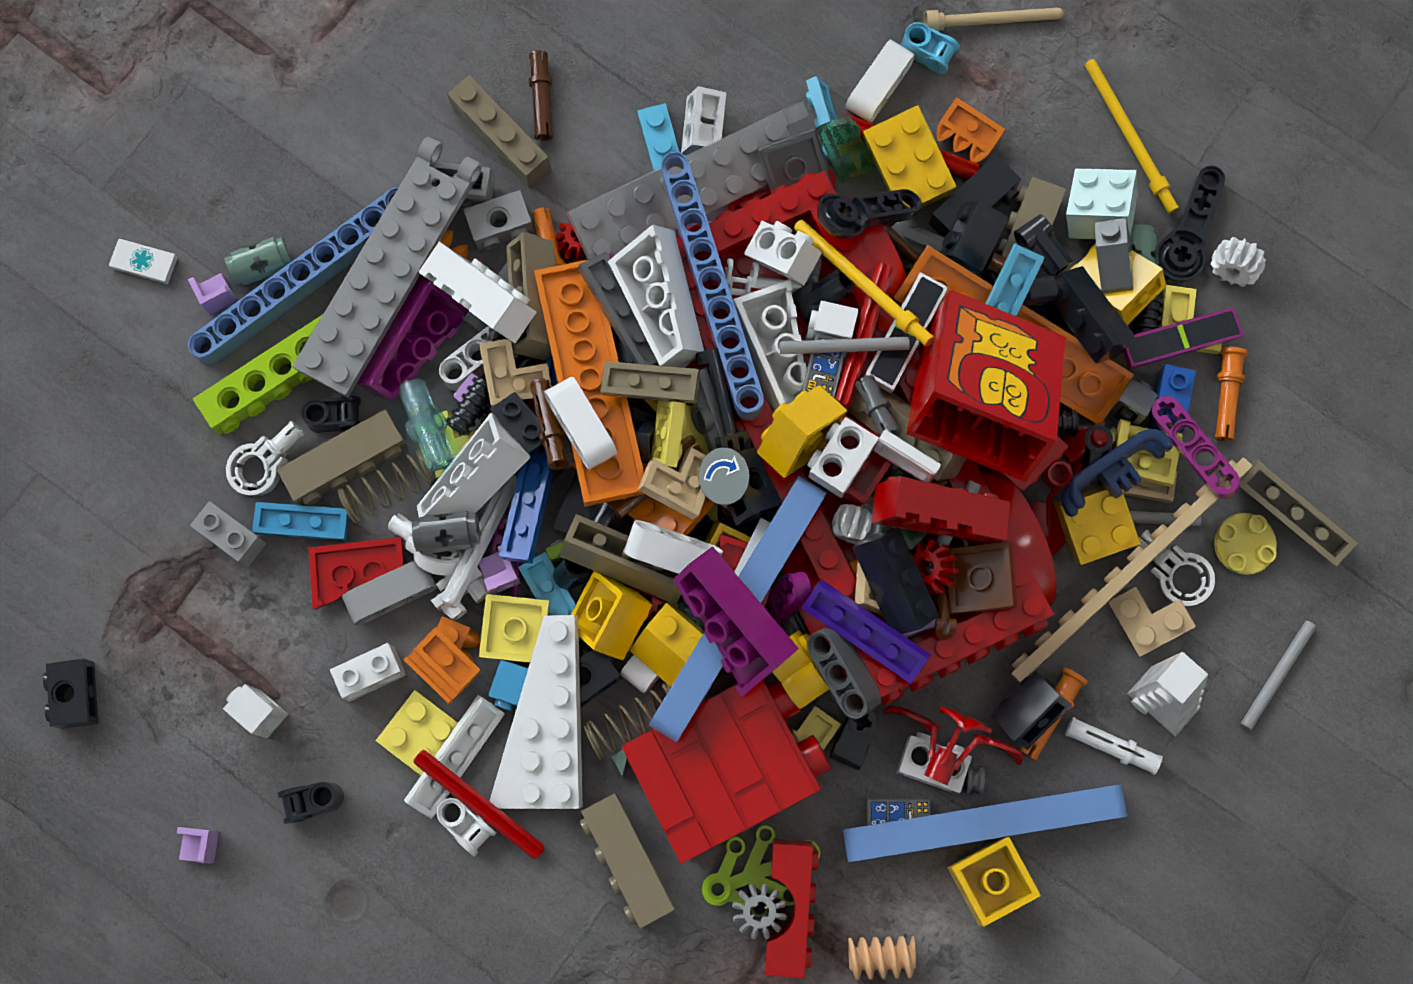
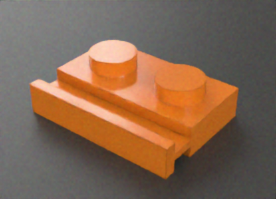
M437 627L413 649L414 651L408 657L406 656L403 659L448 704H451L482 672Z

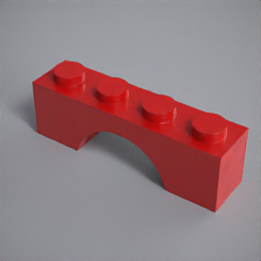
M773 838L771 877L782 882L790 890L795 906L788 923L779 932L771 933L770 938L766 939V976L804 978L805 968H811L812 948H806L807 935L813 936L814 916L809 915V903H815L816 883H811V870L818 869L819 855L818 851L813 850L812 841Z

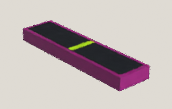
M1232 307L1135 334L1136 339L1123 351V355L1128 369H1133L1240 339L1244 334L1235 309Z

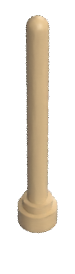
M1061 8L944 15L943 12L939 13L938 10H926L924 12V24L939 32L944 30L945 27L1059 20L1063 17L1064 11Z

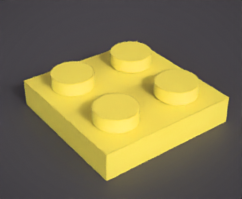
M486 594L479 657L530 662L543 617L549 613L550 601Z
M414 690L375 741L419 775H422L424 771L414 764V758L421 750H426L435 757L458 722Z

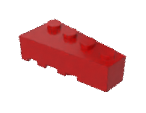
M902 476L888 477L887 481L875 486L871 524L894 528L899 527L900 529L985 543H997L1007 541L1010 502L999 499V495L993 493L975 494L964 488H949Z

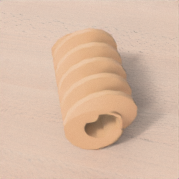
M890 936L885 938L883 946H881L877 937H873L870 947H868L864 937L859 939L857 947L854 946L852 939L848 938L849 969L853 972L856 980H860L862 970L866 971L869 980L873 979L875 970L879 971L882 979H886L888 970H892L895 979H899L901 969H905L908 979H912L914 969L916 968L914 936L911 937L909 945H907L903 936H899L896 946H894Z

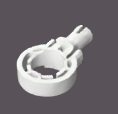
M290 421L272 440L262 436L254 444L249 443L238 447L232 452L226 465V476L230 485L237 492L248 496H263L271 492L281 478L276 469L289 462L285 458L286 451L303 437L305 433L299 430L300 427L296 423ZM259 457L264 464V477L257 482V485L249 484L243 478L242 468L236 467L237 463L244 465L245 461L249 458ZM257 486H261V488L257 490H248V487L257 488Z
M402 514L394 515L388 524L389 531L406 541V550L414 554L415 562L423 570L437 575H452L465 549L450 551L452 553L451 556H442L440 560L433 553L424 554L423 551L416 552L412 538V522Z
M1148 530L1141 535L1146 542L1139 537L1140 545L1144 549L1148 546L1147 543L1151 544L1153 542L1149 537L1151 533ZM1175 545L1171 550L1183 561L1169 549H1164L1153 562L1168 577L1156 567L1150 571L1159 579V585L1164 596L1171 602L1179 600L1170 593L1172 590L1176 595H1182V592L1178 591L1173 585L1172 579L1175 570L1179 566L1189 565L1196 568L1198 573L1201 574L1204 571L1197 564L1201 563L1208 574V586L1204 587L1206 577H1201V585L1198 590L1192 594H1185V597L1195 596V600H1182L1184 606H1193L1206 600L1212 593L1215 585V574L1209 562L1200 555L1185 553L1178 545ZM1188 558L1194 559V560H1195V563H1194V562H1190V561H1188L1187 559H1188ZM1167 559L1174 564L1172 568L1165 563ZM1165 581H1168L1169 589H1167ZM1204 590V594L1200 597L1199 593Z

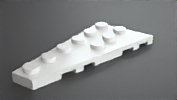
M546 615L543 617L490 797V802L499 809H579L583 807L578 615Z

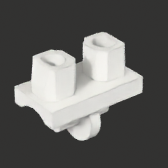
M478 567L464 593L465 595L469 592L477 604L486 599V594H490L483 580L485 579L484 575ZM444 575L445 577L436 583L440 591L447 587L452 575ZM443 591L431 601L440 612L443 611L453 621H456L467 610L461 602L456 608L445 606L441 601Z

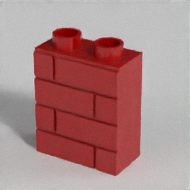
M765 677L742 697L735 688L738 685L736 684L704 701L698 706L677 743L653 729L621 746L680 864L701 855L824 789L818 776L832 769L814 734L799 742L788 718L801 712V709L791 700L781 681L777 680L769 684Z

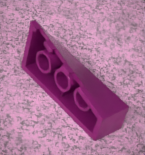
M418 279L357 384L375 396L393 401L419 373L418 369L438 353L436 350L446 339L450 340L457 332L456 328L463 322V318L469 310L454 300L451 295L433 284L432 281Z
M713 546L689 563L673 579L694 617H700L705 625L704 634L709 643L715 642L721 652L723 659L720 662L727 673L732 671L738 682L735 688L741 697L799 649Z

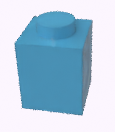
M500 660L488 695L495 700L494 706L512 711L513 706L517 707L528 668Z

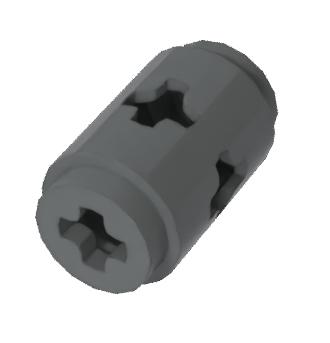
M468 511L422 516L419 520L412 521V538L416 552L423 551L424 554L468 549L473 548V545L480 544V527L477 514H469Z

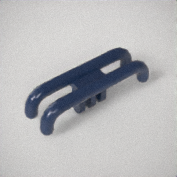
M1146 429L1075 474L1061 493V505L1065 513L1070 517L1078 514V509L1083 508L1086 503L1081 494V489L1098 478L1114 498L1120 497L1122 490L1127 492L1132 489V484L1136 486L1141 483V476L1128 461V458L1141 450H1146L1156 459H1161L1165 456V450L1168 451L1173 448L1171 438L1157 429Z

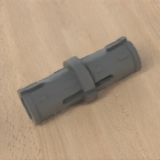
M868 375L861 378L860 380L863 384L861 385L860 381H857L855 386L866 405L865 412L868 417L873 419L880 436L885 429L892 434L895 432L896 435H899L901 429L898 427L890 411L891 404L887 398L883 397L875 377Z

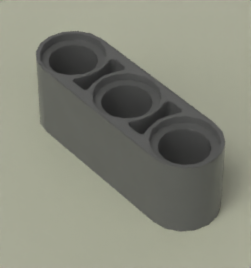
M828 626L812 633L807 641V649L844 714L850 718L858 719L876 709L881 702L880 691L853 644ZM825 638L829 641L830 648L826 645ZM841 666L846 670L847 676L843 674ZM858 695L862 698L864 705L859 702Z

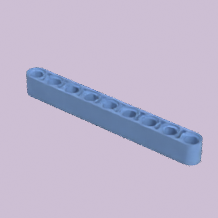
M669 152L661 161L662 181L714 346L718 348L723 374L735 412L741 419L747 421L754 420L760 416L763 410V392L689 161L681 152ZM676 166L683 169L681 173L675 175L668 172L670 168ZM681 195L692 197L691 201L687 203H681L676 200ZM690 223H697L701 226L696 232L688 231L685 227ZM701 251L710 254L709 259L705 261L697 260L694 256ZM709 280H715L720 284L715 290L706 289L703 285ZM718 309H724L729 313V316L725 319H717L712 314ZM727 338H733L739 344L733 349H728L722 345V342ZM737 367H742L747 370L748 375L738 379L732 376L731 371ZM745 397H753L757 400L758 404L754 408L747 409L741 405L740 401Z
M399 187L388 190L195 332L188 341L189 351L202 364L214 365L355 262L375 228L371 227L370 223L375 219L381 218ZM350 237H358V240L354 244H346V241ZM334 254L330 262H322L325 255ZM310 272L307 279L298 281V276L301 273ZM278 290H285L281 298L273 299L274 294ZM261 307L260 313L257 316L249 317L252 309ZM236 325V329L232 334L225 335V331L229 326ZM211 343L210 350L200 354L202 346Z
M800 476L792 486L738 576L760 603L827 492ZM705 634L702 635L648 725L676 743L723 667L720 662L723 659L721 652L715 642L709 643Z
M1122 784L844 829L842 832L847 861L853 862L1127 817L1128 814Z

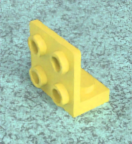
M658 401L650 461L655 459L666 466L677 467L678 460L682 455L681 441L689 435H693L696 439V443L691 447L700 445L704 455L709 453L704 436L693 425L691 419L693 406L685 405L686 403Z

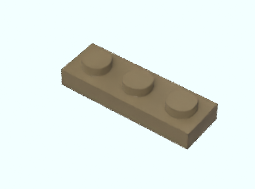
M605 361L600 392L605 396L696 404L701 372L699 369Z

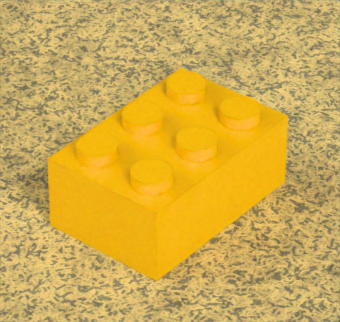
M918 105L863 131L864 141L888 191L911 190L921 199L922 208L955 193L957 186Z

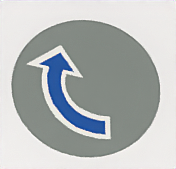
M717 448L708 453L703 459L699 470V482L702 491L711 501L717 504L727 505L739 500L745 493L749 483V470L744 458L737 451L730 448Z

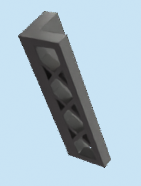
M604 252L579 264L578 271L634 364L660 366L608 263L611 259L608 253Z

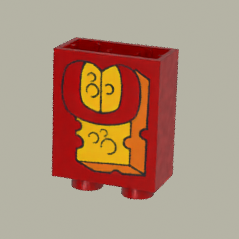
M950 289L926 328L935 338L929 346L921 345L906 434L1027 482L1057 441L1066 337Z

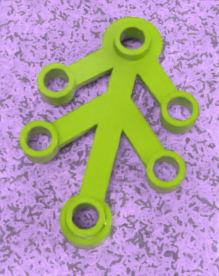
M763 825L757 829V840L744 871L732 877L730 876L736 859L745 851V843L739 837H733L728 840L726 845L727 853L718 873L709 875L702 884V894L708 903L721 906L729 901L744 905L746 901L740 898L738 891L735 889L747 884H754L757 889L761 890L763 883L768 884V894L777 889L780 892L777 898L785 901L783 894L788 888L765 878L771 875L772 861L760 865L768 844L772 843L773 838H775V831L772 827ZM762 829H769L772 836L769 841H762L760 839L759 833ZM737 840L742 844V850L739 853L731 852L729 846L732 841ZM812 841L813 850H816V851L819 852V855H818V860H819V858H820V848H819V846H818L815 842ZM721 883L724 886L722 895L716 896L712 893L713 884ZM794 900L792 902L785 901L788 906L795 904ZM751 906L750 911L752 914H755V917L761 918L768 914L769 909L766 908L764 913L757 914L754 912L753 906Z

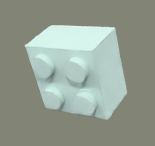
M1075 169L1066 213L1069 238L1095 239V222L1122 218L1127 220L1131 237L1138 197L1136 170Z

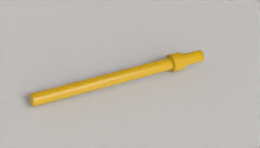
M1091 59L1087 61L1084 66L1150 181L1149 187L1154 196H1159L1168 214L1174 213L1179 207L1169 191L1170 184L1166 177L1161 176L1096 60Z
M800 220L796 223L794 229L813 238L814 242L812 245L822 251V255L890 314L902 331L905 333L910 332L925 347L934 341L935 337L918 323L919 319L911 311L903 310L805 221Z

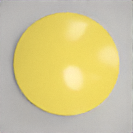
M1251 513L1232 515L1225 519L1216 531L1214 538L1216 555L1220 562L1230 571L1243 575L1255 574L1264 570L1276 558L1277 541L1275 533L1267 520L1261 515Z

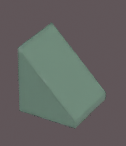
M622 750L611 758L621 775L624 776L628 759Z

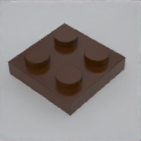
M1005 541L951 548L948 555H956L958 558L951 564V567L959 570L958 574L950 575L954 582L953 586H948L950 614L959 615L1017 608L1012 543Z

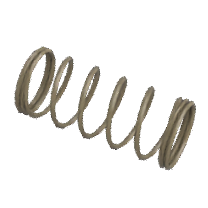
M420 448L415 453L429 480L419 469L412 457L406 455L416 490L411 486L394 462L391 463L400 489L401 498L393 490L380 470H376L385 496L386 505L379 499L366 479L361 478L372 514L364 507L349 485H346L348 494L343 488L338 489L339 498L354 524L360 523L354 498L368 515H374V506L368 489L382 507L389 508V499L383 481L398 500H404V492L397 472L408 487L418 494L419 485L412 464L429 485L433 486L437 478Z
M665 682L662 683V686L667 695L671 687ZM650 689L649 696L654 712L656 713L657 708L653 699V695L656 697L660 704L662 703V700L655 693V691ZM635 697V708L643 729V733L645 734L646 729L637 702L645 711L650 720H652L653 717L650 715V713L643 705V703L637 697ZM619 705V713L628 741L607 713L603 715L613 749L592 721L583 724L587 737L600 760L605 759V754L593 729L611 753H616V746L608 720L625 743L630 742L631 737L623 712L638 733L643 735L622 705Z

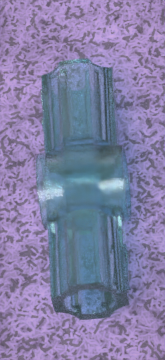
M418 378L406 381L400 385L401 389L399 391L409 418L405 424L406 430L412 440L419 444L428 470L435 472L446 469L454 460L444 433V429L447 428L446 418L434 406L424 380Z

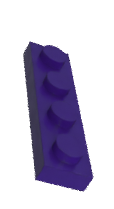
M822 579L802 606L803 610L910 684L931 656L930 653Z

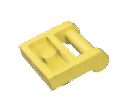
M1120 419L1116 431L1117 440L1114 449L1127 441L1128 437H1133L1147 428L1130 425V421ZM1177 432L1176 437L1182 442V433ZM1173 445L1171 450L1165 452L1163 458L1156 459L1150 452L1141 450L1129 457L1128 461L1143 481L1171 487L1174 484L1179 451Z

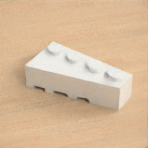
M651 225L611 258L608 263L659 365L684 368L694 361L696 353L704 351L675 231Z
M438 242L419 270V273L433 281V284L451 295L454 300L466 307L480 320L514 343L517 342L537 313L527 305L530 301L528 297L517 291L516 288L504 281L503 278L491 271L483 263L475 258L471 263L441 242Z
M791 279L733 299L762 392L773 413L782 403H791L801 393L807 371L802 354H780V341H802L796 321L797 312L796 306L793 304Z
M493 413L489 414L417 505L419 518L468 511L469 514L476 513L530 459L529 454Z
M1181 652L1151 666L1127 694L1133 699L1131 703L1143 714L1148 712L1176 737L1200 709L1199 704L1202 702L1201 696L1204 694L1203 688L1206 686L1208 674L1184 652Z

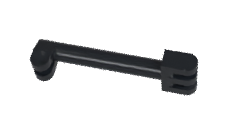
M718 348L696 353L698 365L708 364L725 434L724 436L714 438L716 448H730L737 452L752 448L748 430L737 432Z

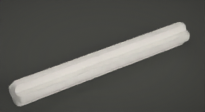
M515 475L491 497L479 521L480 544L473 545V548L465 549L441 597V601L445 606L451 608L458 607L514 494L517 482Z

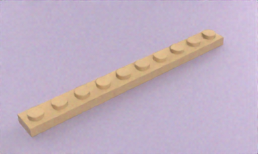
M1244 457L1238 463L1233 460L1229 462L1237 472L1239 480L1253 466ZM1221 477L1218 488L1225 486L1227 489L1231 488L1230 481L1232 479L1224 480ZM1206 485L1198 490L1196 495L1199 499L1191 506L1187 502L1183 504L1173 514L1176 520L1168 528L1162 524L1149 536L1153 540L1151 544L1145 549L1141 545L1138 546L1127 557L1130 563L1123 570L1116 567L1103 579L1107 584L1099 592L1093 588L1081 600L1084 606L1076 613L1072 610L1068 611L1058 621L1061 627L1053 635L1047 631L1034 643L1038 647L1036 651L1030 656L1023 653L1012 664L1015 670L1011 673V676L1021 684L1026 677L1036 670L1219 498Z

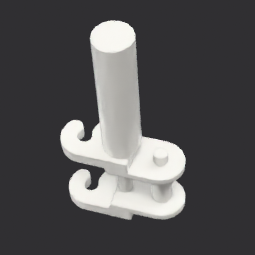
M728 258L727 260L728 267H725V277L732 295L743 296L752 293L750 291L751 287L764 289L787 281L758 276V262H753L754 270H751L750 276H747V279L733 277V259ZM791 281L792 293H794L797 289L801 288V284ZM733 282L746 283L745 289L732 288Z

